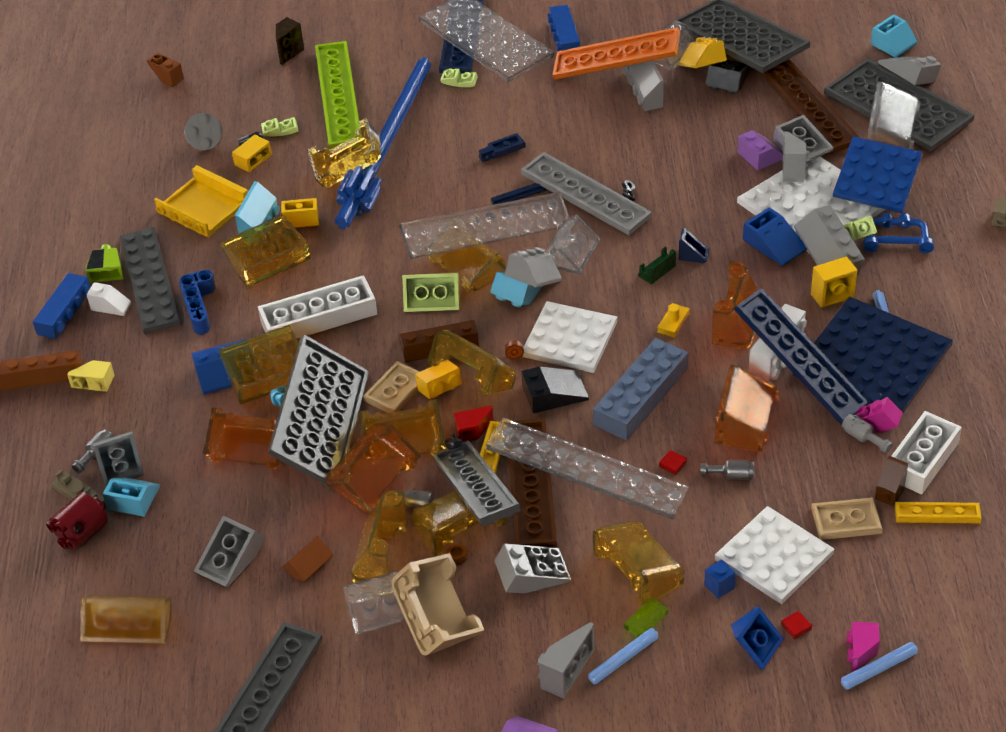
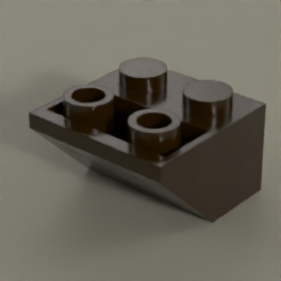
M288 17L276 24V42L281 65L304 50L301 24Z

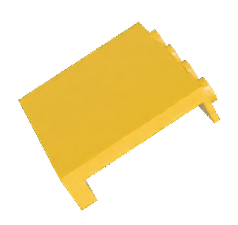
M196 165L192 168L194 177L165 201L155 198L154 201L156 211L160 215H164L172 221H176L186 228L196 231L198 234L210 237L235 216L248 193V189Z

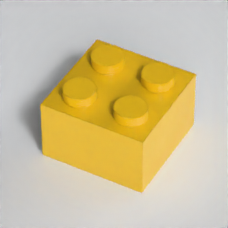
M847 256L814 266L811 295L821 308L845 301L849 297L854 298L858 270Z

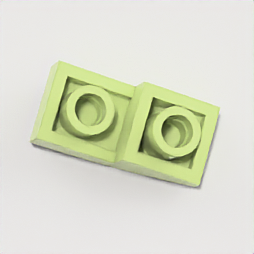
M447 69L443 71L440 81L443 84L455 87H475L478 76L476 72L461 74L459 69Z
M295 117L285 119L282 122H278L277 118L261 123L263 135L268 137L285 136L299 132Z
M872 215L844 224L853 241L877 233Z

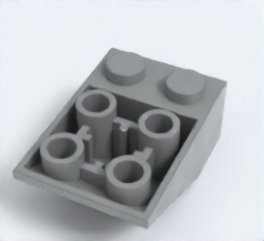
M504 543L494 560L504 589L508 593L525 594L571 581L559 548Z

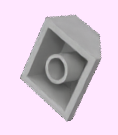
M784 131L783 181L804 182L805 175H808V164H806V161H809L810 151L806 150V143Z

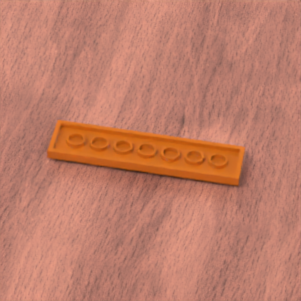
M676 27L557 51L552 76L556 80L677 56L680 30Z

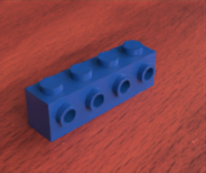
M569 6L549 7L547 21L550 23L551 33L553 32L556 51L580 47V40Z
M71 273L65 276L33 320L37 335L57 339L87 297L86 294L91 288L88 277Z

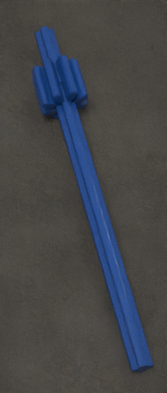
M428 58L418 59L363 167L356 166L354 171L349 169L337 190L338 197L336 199L337 204H343L335 219V224H338L340 229L345 230L346 227H350L355 215L361 216L363 211L368 213L372 209L381 191L379 186L382 183L379 177L375 178L432 66V63L428 62Z

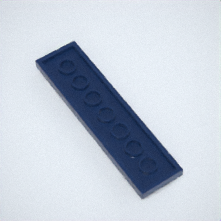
M762 288L734 308L736 313L841 425L849 414L854 415L861 406H865L868 403L862 394Z

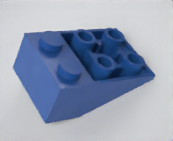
M770 207L744 223L743 240L780 266L787 264L807 250L803 241L785 218Z

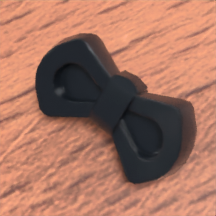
M630 180L623 181L622 186L624 189L622 196L635 201L636 197L632 193L635 185Z
M454 433L450 434L451 438L444 440L447 449H455L463 445L462 439L459 436H455Z

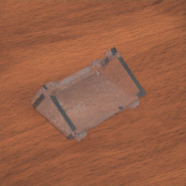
M878 81L867 139L913 150L914 140H911L914 117L916 112L920 111L921 102H918V98L885 82Z

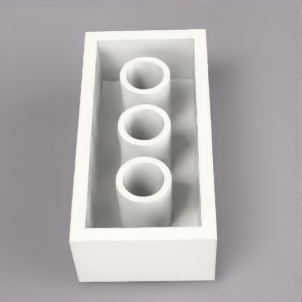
M784 304L781 309L804 333L807 325V320H805L806 311ZM759 338L750 350L748 378L770 386L773 380H777L780 370L785 368L786 365Z
M924 411L892 454V457L908 463L906 488L921 495L924 493L959 444L961 426Z

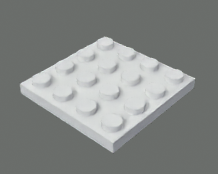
M546 301L524 345L522 357L594 373L617 324V316Z
M767 506L715 554V561L718 562L722 559L736 575L782 605L834 554V548Z

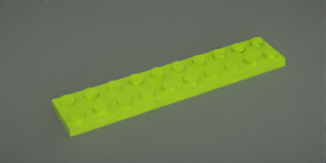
M347 41L315 45L329 150L361 146L363 143Z

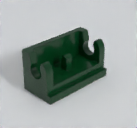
M667 247L662 248L661 256L646 267L644 263L639 266L638 277L652 285L676 266V251L672 249L667 254Z

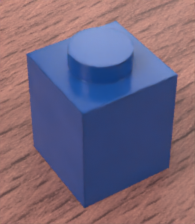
M721 559L705 569L704 586L719 599L735 588V572Z

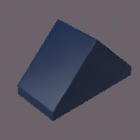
M684 227L679 239V260L698 263L707 262L710 249Z

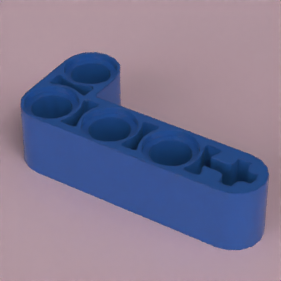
M201 270L183 275L179 279L182 296L193 330L196 334L200 335L210 330L208 315L201 296L210 294L216 289L212 271Z

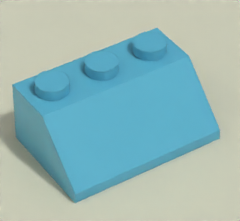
M254 181L236 212L235 219L240 242L260 245L263 238H266L268 229L272 227L273 220L278 216L280 207L277 204V198L256 181Z

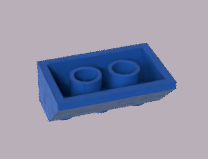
M247 339L191 353L203 395L259 380Z

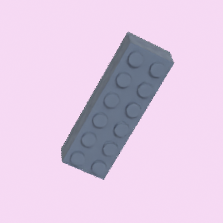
M655 338L593 408V425L627 441L688 369L689 352Z

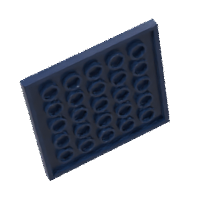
M849 297L814 344L868 401L865 406L872 404L876 400L888 397L904 413L950 349L953 340Z

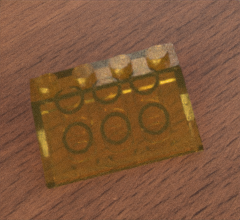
M283 214L219 242L236 274L246 287L311 259L308 242Z
M290 325L218 349L240 405L267 396L271 390L279 386H287L299 345Z

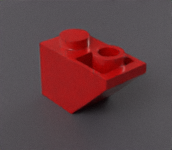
M492 405L453 413L457 436L463 442L479 439L488 429L489 422L494 421Z

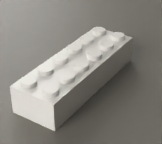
M364 275L258 306L260 321L271 346L301 338L303 335L308 336L377 315L376 300Z

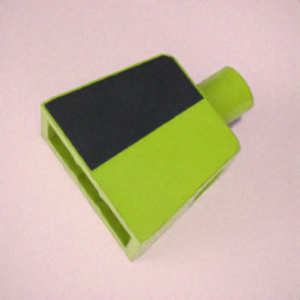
M104 244L101 246V249L91 251L86 266L89 283L124 279L117 248Z

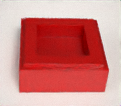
M669 450L660 460L659 467L677 475L687 463V458Z
M799 610L781 620V625L793 639L812 630V624Z

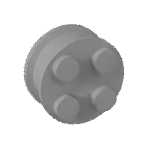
M198 113L190 117L186 122L184 128L185 138L192 147L199 150H208L215 147L221 140L222 126L215 116L209 113Z

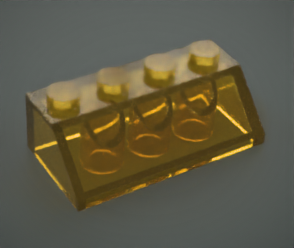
M85 596L81 598L80 641L166 643L171 622L172 597Z

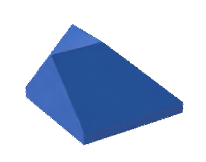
M760 607L754 608L731 624L736 640L759 669L763 670L784 640L783 636Z

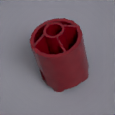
M81 492L55 513L46 523V527L58 537L57 542L62 548L66 549L69 547L76 550L108 523V518L104 511L105 505L99 498H93L87 493Z

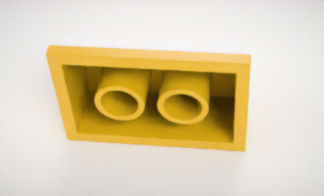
M711 37L696 38V42L689 44L679 61V66L699 68L726 61L723 41L717 40V38L711 39Z

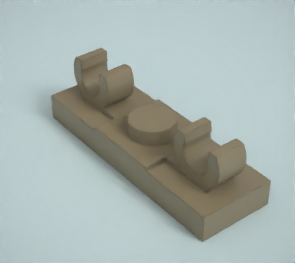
M61 469L55 474L56 479L51 482L52 488L69 500L84 492L93 498H99L105 505L102 495L65 471L63 473Z

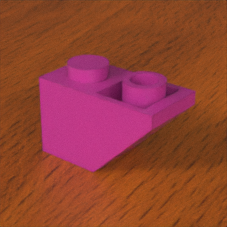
M887 397L882 400H876L867 406H861L855 414L871 424L874 431L883 433L898 427L903 412Z
M852 622L851 631H847L846 643L851 644V649L847 650V662H851L852 671L861 668L878 654L880 642L879 623Z

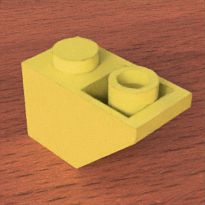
M95 360L71 370L67 374L71 388L106 392L115 376L111 362Z

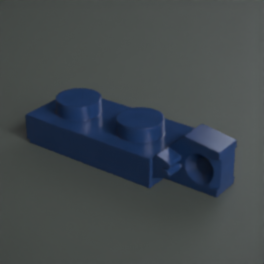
M517 133L488 143L487 147L479 150V159L484 162L526 148V143Z

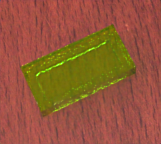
M650 598L624 623V628L634 636L639 637L661 621L668 614V608L654 598Z

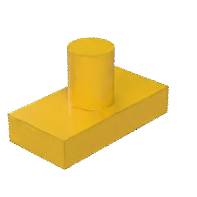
M674 303L670 304L667 313L657 327V332L675 338L689 316L690 308Z

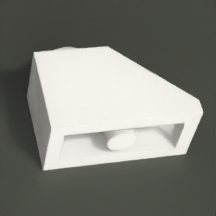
M94 282L86 294L92 311L125 316L132 304L128 298L107 284Z

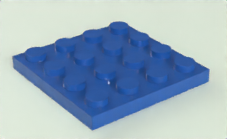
M853 136L833 191V197L903 213L922 158V152Z

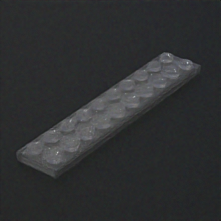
M556 192L400 223L399 228L409 257L414 259L569 227L572 223L561 193Z
M506 418L501 420L486 444L487 450L672 520L676 516L689 489V486Z

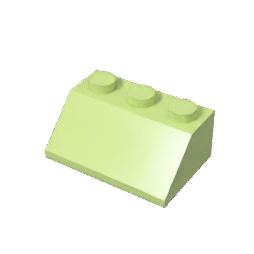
M459 273L402 275L404 312L459 310Z

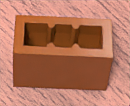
M316 536L283 566V569L296 580L305 581L334 554Z

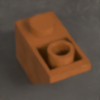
M160 53L153 55L147 60V64L161 82L174 87L184 79L181 63Z

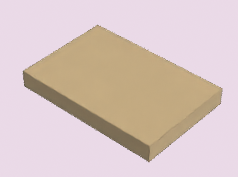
M397 361L365 393L363 401L395 416L418 391L415 374L419 373V371Z
M873 497L813 503L811 506L820 540L882 534V526Z

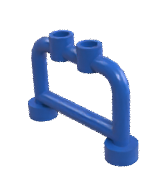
M884 213L881 218H873L875 225H882L884 228H890L892 225H900L902 228L918 226L921 228L922 237L874 236L872 234L866 236L863 241L864 250L867 252L876 251L878 243L919 244V250L922 253H930L934 249L933 240L929 238L927 224L920 219L910 218V215L907 213L901 214L899 218H892L890 213Z

